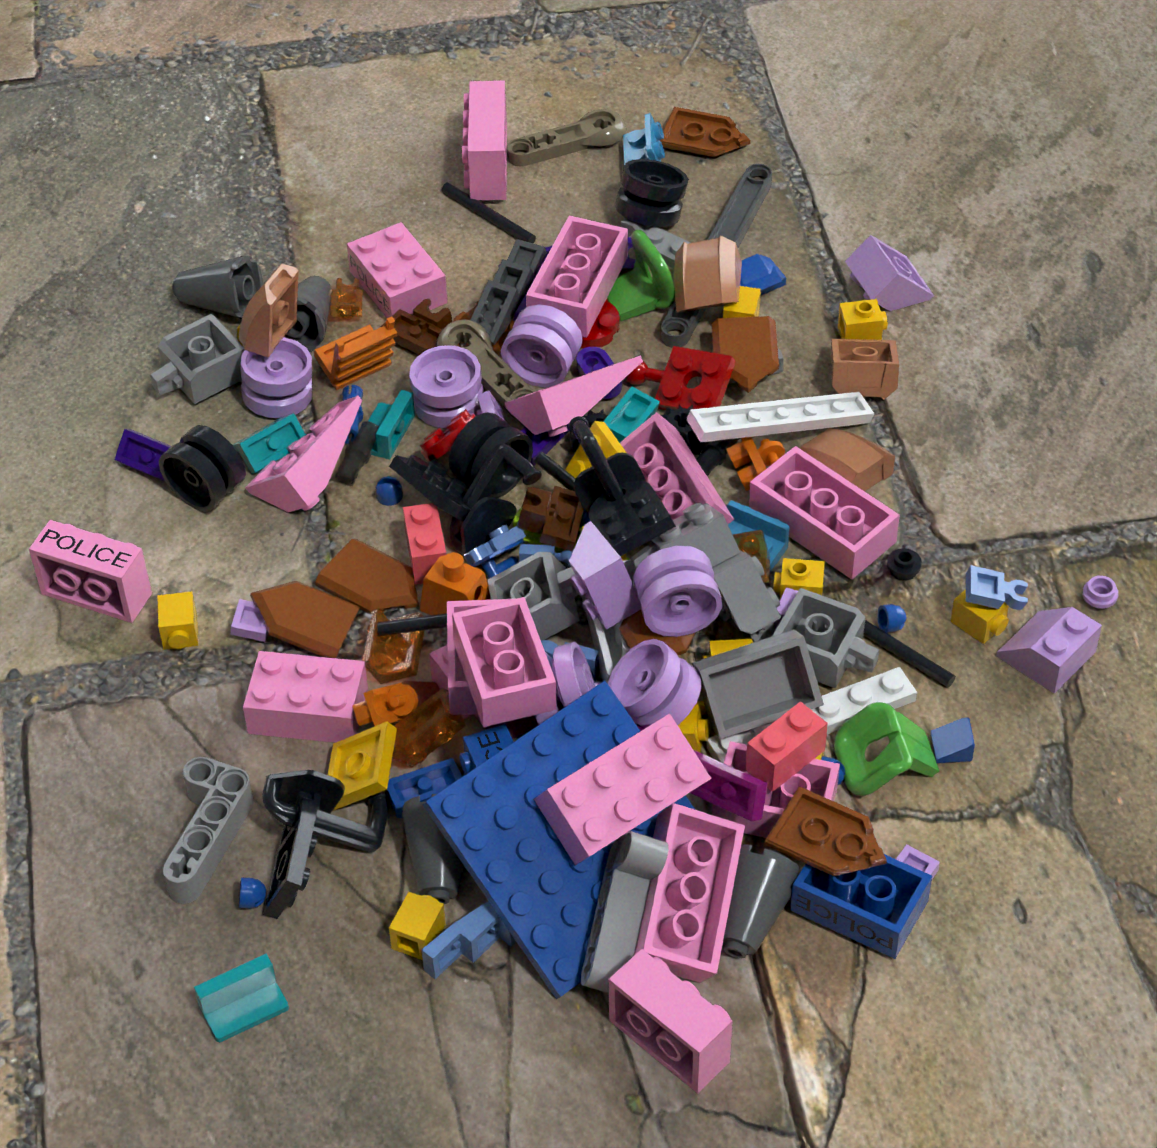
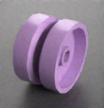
M540 304L528 306L519 313L512 330L509 331L502 345V360L519 377L532 386L546 388L557 385L565 379L572 362L580 350L583 342L581 330L571 317L559 309Z
M283 337L269 357L247 350L242 353V399L247 408L258 415L268 418H281L292 413L296 415L307 408L312 400V356L305 346L298 341Z
M438 346L427 349L416 357L410 366L409 377L414 395L415 411L421 420L431 426L447 428V425L451 423L450 420L465 409L469 414L474 413L476 416L478 415L477 410L481 409L477 395L484 392L481 383V366L474 354L467 349L457 346Z
M673 546L661 549L647 556L638 565L633 575L634 586L638 599L641 602L645 624L652 632L662 636L678 637L693 634L713 622L722 609V598L718 585L714 580L710 559L703 551L694 547Z
M651 639L634 646L619 660L610 675L608 685L635 724L647 728L670 713L676 724L679 725L697 703L701 691V676L686 660L679 658L676 652L663 641Z
M576 642L556 647L553 652V658L546 653L556 680V710L534 715L539 725L595 687L586 657Z

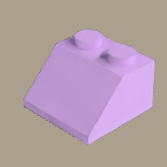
M872 235L845 261L852 271L850 274L852 280L865 290L864 298L866 300L877 299L878 304L889 311L925 302L934 296L907 256Z
M591 521L584 525L569 559L575 574L570 579L579 595H585L586 600L582 602V605L590 619L593 621L598 618L607 630L641 609V602L638 599L622 558Z
M1073 607L1039 611L997 651L996 657L1055 694L1096 652L1102 625Z

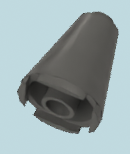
M240 256L181 271L173 280L172 290L177 299L182 303L242 319L249 301L262 287L263 278L257 262L250 261L252 257Z
M310 276L298 284L297 321L284 336L285 338L298 341L309 352L321 344L325 337L332 298V288L327 280L320 276Z
M420 796L413 797L404 803L402 818L419 895H429L439 902L447 904L450 899L457 896L464 865L422 805L425 802H420Z
M746 844L741 845L722 944L724 951L736 958H746V955H753L757 952L791 898L793 883L797 879L800 869L796 863L786 856L766 848L763 855L751 852L753 845Z

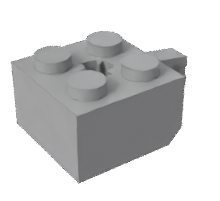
M210 314L163 337L158 345L162 367L150 374L152 386L159 395L180 388L196 404L242 381L241 355L245 349L213 314Z
M696 503L684 509V515L673 520L676 527L648 541L649 545L632 556L631 561L636 570L638 565L647 556L661 549L673 546H691L703 551L710 559L712 567L741 552L724 515L707 503Z
M740 551L741 553L712 567L714 580L718 585L722 598V609L719 616L721 620L738 628L740 631L746 632L754 643L773 636L776 631L773 622L781 618L777 610L780 602L771 587L766 588L761 576L765 575V572L759 560L755 556L751 557L746 552Z
M537 552L487 580L491 600L525 597L540 640H545L580 621L574 599L579 593L570 577L575 575L572 567L566 569L551 552Z
M800 588L773 634L775 636L794 629L802 634L806 641L817 682L833 688L837 687L847 668H856L872 673L878 663L879 649L866 644L862 640L865 616L856 607Z

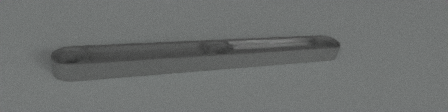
M753 164L746 169L708 240L716 239L721 235L736 242L737 248H739L771 188L772 170L769 166ZM754 176H762V177H765L766 179H763V180H755V179H753L752 177H754ZM674 300L661 325L662 342L671 348L673 346L682 347L686 345L706 308L677 313ZM676 329L682 331L683 333L680 335H671L668 333V331Z

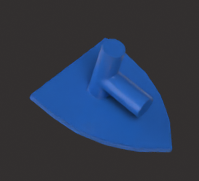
M521 539L471 566L476 568L482 566L488 579L519 563L518 559L513 556L498 564L495 563L494 558L523 544L524 541Z

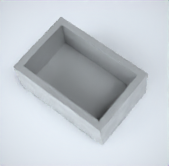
M795 629L692 663L701 676L700 692L711 729L720 739L774 722L800 701L809 709L824 705L805 638Z

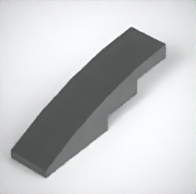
M516 239L508 259H502L494 280H488L470 321H474L485 328L492 345L497 343L512 321L516 310L536 277L547 254L544 246Z

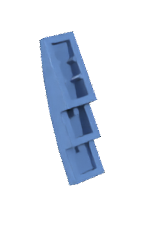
M488 901L453 923L422 949L424 971L436 979L461 955H464L474 963L499 938L510 946L516 940Z

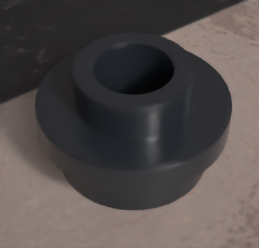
M896 549L887 558V567L891 575L898 580H911L921 570V557L911 549Z

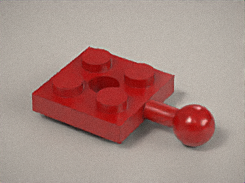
M673 346L665 371L648 368L647 364L643 361L625 379L633 385L642 384L646 380L660 383L655 399L660 401L658 409L666 410V408L676 410L679 404L682 408L686 409L693 405L694 409L720 407L736 361L730 355ZM697 376L702 377V381L698 386L687 388L690 379Z

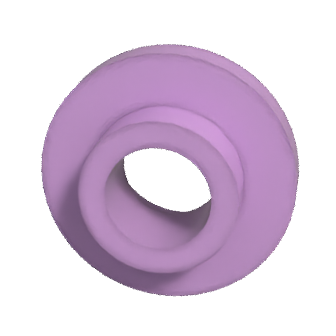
M1095 576L1084 585L1082 595L1089 605L1103 609L1109 608L1116 603L1118 589L1111 578Z

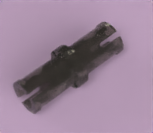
M364 421L353 442L347 445L345 449L346 455L334 474V477L338 478L337 481L352 486L363 465L369 462L371 458L370 452L376 442V430L379 428L376 424Z

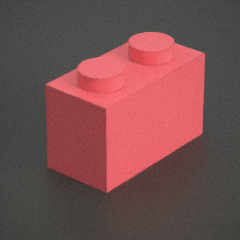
M433 503L403 507L405 535L415 585L423 584L426 574L438 558L446 555L438 507Z
M800 701L747 743L746 771L755 778L767 782V788L772 792L825 751L828 723Z

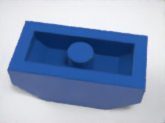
M756 254L742 260L740 286L761 289V295L786 285L785 275L769 257Z
M450 758L389 779L388 787L385 791L397 818H402V807L406 801L420 796V802H426L431 798V794H438L460 779L462 775L454 759Z

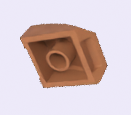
M721 235L716 239L689 244L683 242L675 253L674 264L677 313L739 302L742 260L736 242Z
M286 264L278 266L249 301L242 317L239 340L245 350L269 357L287 332L295 325L297 321L299 275L296 267Z
M831 339L832 387L839 394L860 392L863 397H881L885 400L898 389L899 359L896 340Z
M828 428L800 447L801 450L864 492L893 474L895 455L878 444L847 431Z

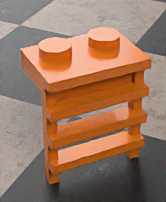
M392 316L386 319V324L383 327L373 330L369 324L315 349L314 357L336 391L392 364L389 357L394 354L391 347L395 346L393 338L397 336V331L394 328L395 320Z

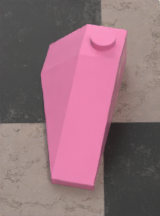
M641 355L505 402L506 409L534 435L546 431L549 437L568 431L566 425L570 423L571 419L577 416H584L643 362Z
M359 395L338 402L310 427L312 433L290 444L287 447L290 454L280 459L277 463L272 460L245 487L250 494L288 513L299 509L307 511L315 506L320 500L318 495L328 485L361 405L362 399Z

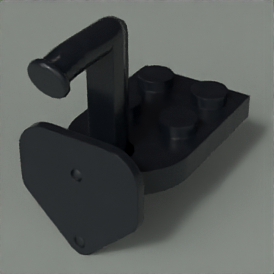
M577 416L571 419L569 430L579 440L592 467L582 471L574 481L575 494L584 510L589 512L591 522L619 556L676 527L652 486L644 481V475L635 458L628 453L622 452L606 459L589 428L586 418Z
M498 444L492 449L470 487L463 481L448 476L446 474L448 469L434 460L427 463L414 455H411L410 458L395 455L389 465L391 469L433 504L452 516L450 541L452 546L463 556L474 548L490 541L491 538L488 534L504 525H507L509 528L515 518L516 506L513 503L490 497L507 467L511 466L523 477L525 485L536 483L542 476L541 471L536 470L528 460L507 444Z
M301 770L266 776L262 793L263 804L268 812L285 826L278 845L263 915L278 919L286 906L292 907L298 890L303 891L310 875V869L305 867L307 857L310 858L314 852L317 836L366 852L378 850L383 842L388 817V802L390 800L387 793H377L369 797L368 801L372 805L369 826L331 814L345 791V786L339 779L314 770Z

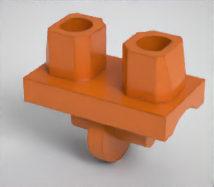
M752 437L741 438L742 441L726 449L735 469L751 461L753 462V464L737 471L746 492L750 490V482L766 470V466H771L785 455V448L781 442L770 441L766 438L761 441V446L757 449Z
M402 683L393 684L363 693L365 701L354 704L353 711L359 726L373 722L374 726H377L386 721L391 724L413 717L412 712L415 711L418 705V695L410 685Z

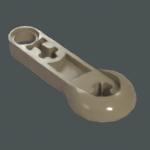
M593 110L584 115L578 122L511 140L507 146L508 161L515 166H527L588 149V145H612L619 142L623 135L626 134V124L624 119L612 110ZM520 150L527 151L524 154H516L514 152Z
M466 319L456 320L440 331L437 347H458L460 342H464V344L469 342V346L463 347L462 344L461 348L467 349L477 357L481 366V383L487 391L489 390L505 409V402L535 392L493 351L488 333L478 323ZM509 382L510 390L503 384H507Z

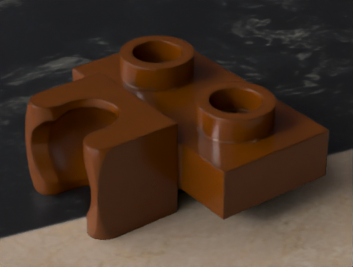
M424 299L413 309V315L399 309L392 315L395 320L394 328L397 331V336L393 340L395 343L419 355L427 349L437 347L440 331L452 323L450 309L443 308L437 313H431L429 306H431L430 299Z
M554 486L551 493L538 488L528 487L517 526L524 530L538 534L541 533L539 541L541 543L573 552L584 508L575 491Z

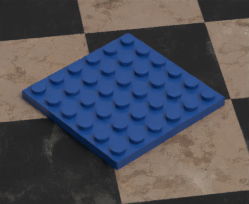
M603 681L422 804L556 999L581 982L583 964L605 867L614 841L575 865L534 799L548 788L640 732V729L606 681ZM686 795L674 802L675 804L695 810ZM662 811L630 831L653 838L657 816Z

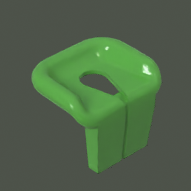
M635 230L631 234V242L636 257L633 270L616 279L607 297V302L613 304L618 310L620 321L657 308H668L675 300V288L670 270L662 255L642 230Z
M876 702L867 705L847 720L836 734L834 741L837 760L844 765L845 784L855 795H869L908 769L930 777L939 772L926 732L903 714L895 711L887 703ZM888 736L890 743L876 759L868 762L865 759L867 746L874 741Z

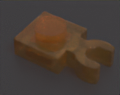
M337 278L336 289H332L331 316L344 319L362 317L363 290H360L359 279L354 278V283L346 285L342 283V278Z

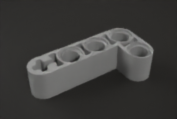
M207 757L193 758L183 768L188 797L191 802L199 805V808L163 867L168 894L173 901L180 904L191 903L201 895L254 803L249 775L246 771Z
M628 831L614 841L605 867L583 964L581 985L609 993V978L635 955L650 882L661 874L665 866L669 850L667 842L632 831Z

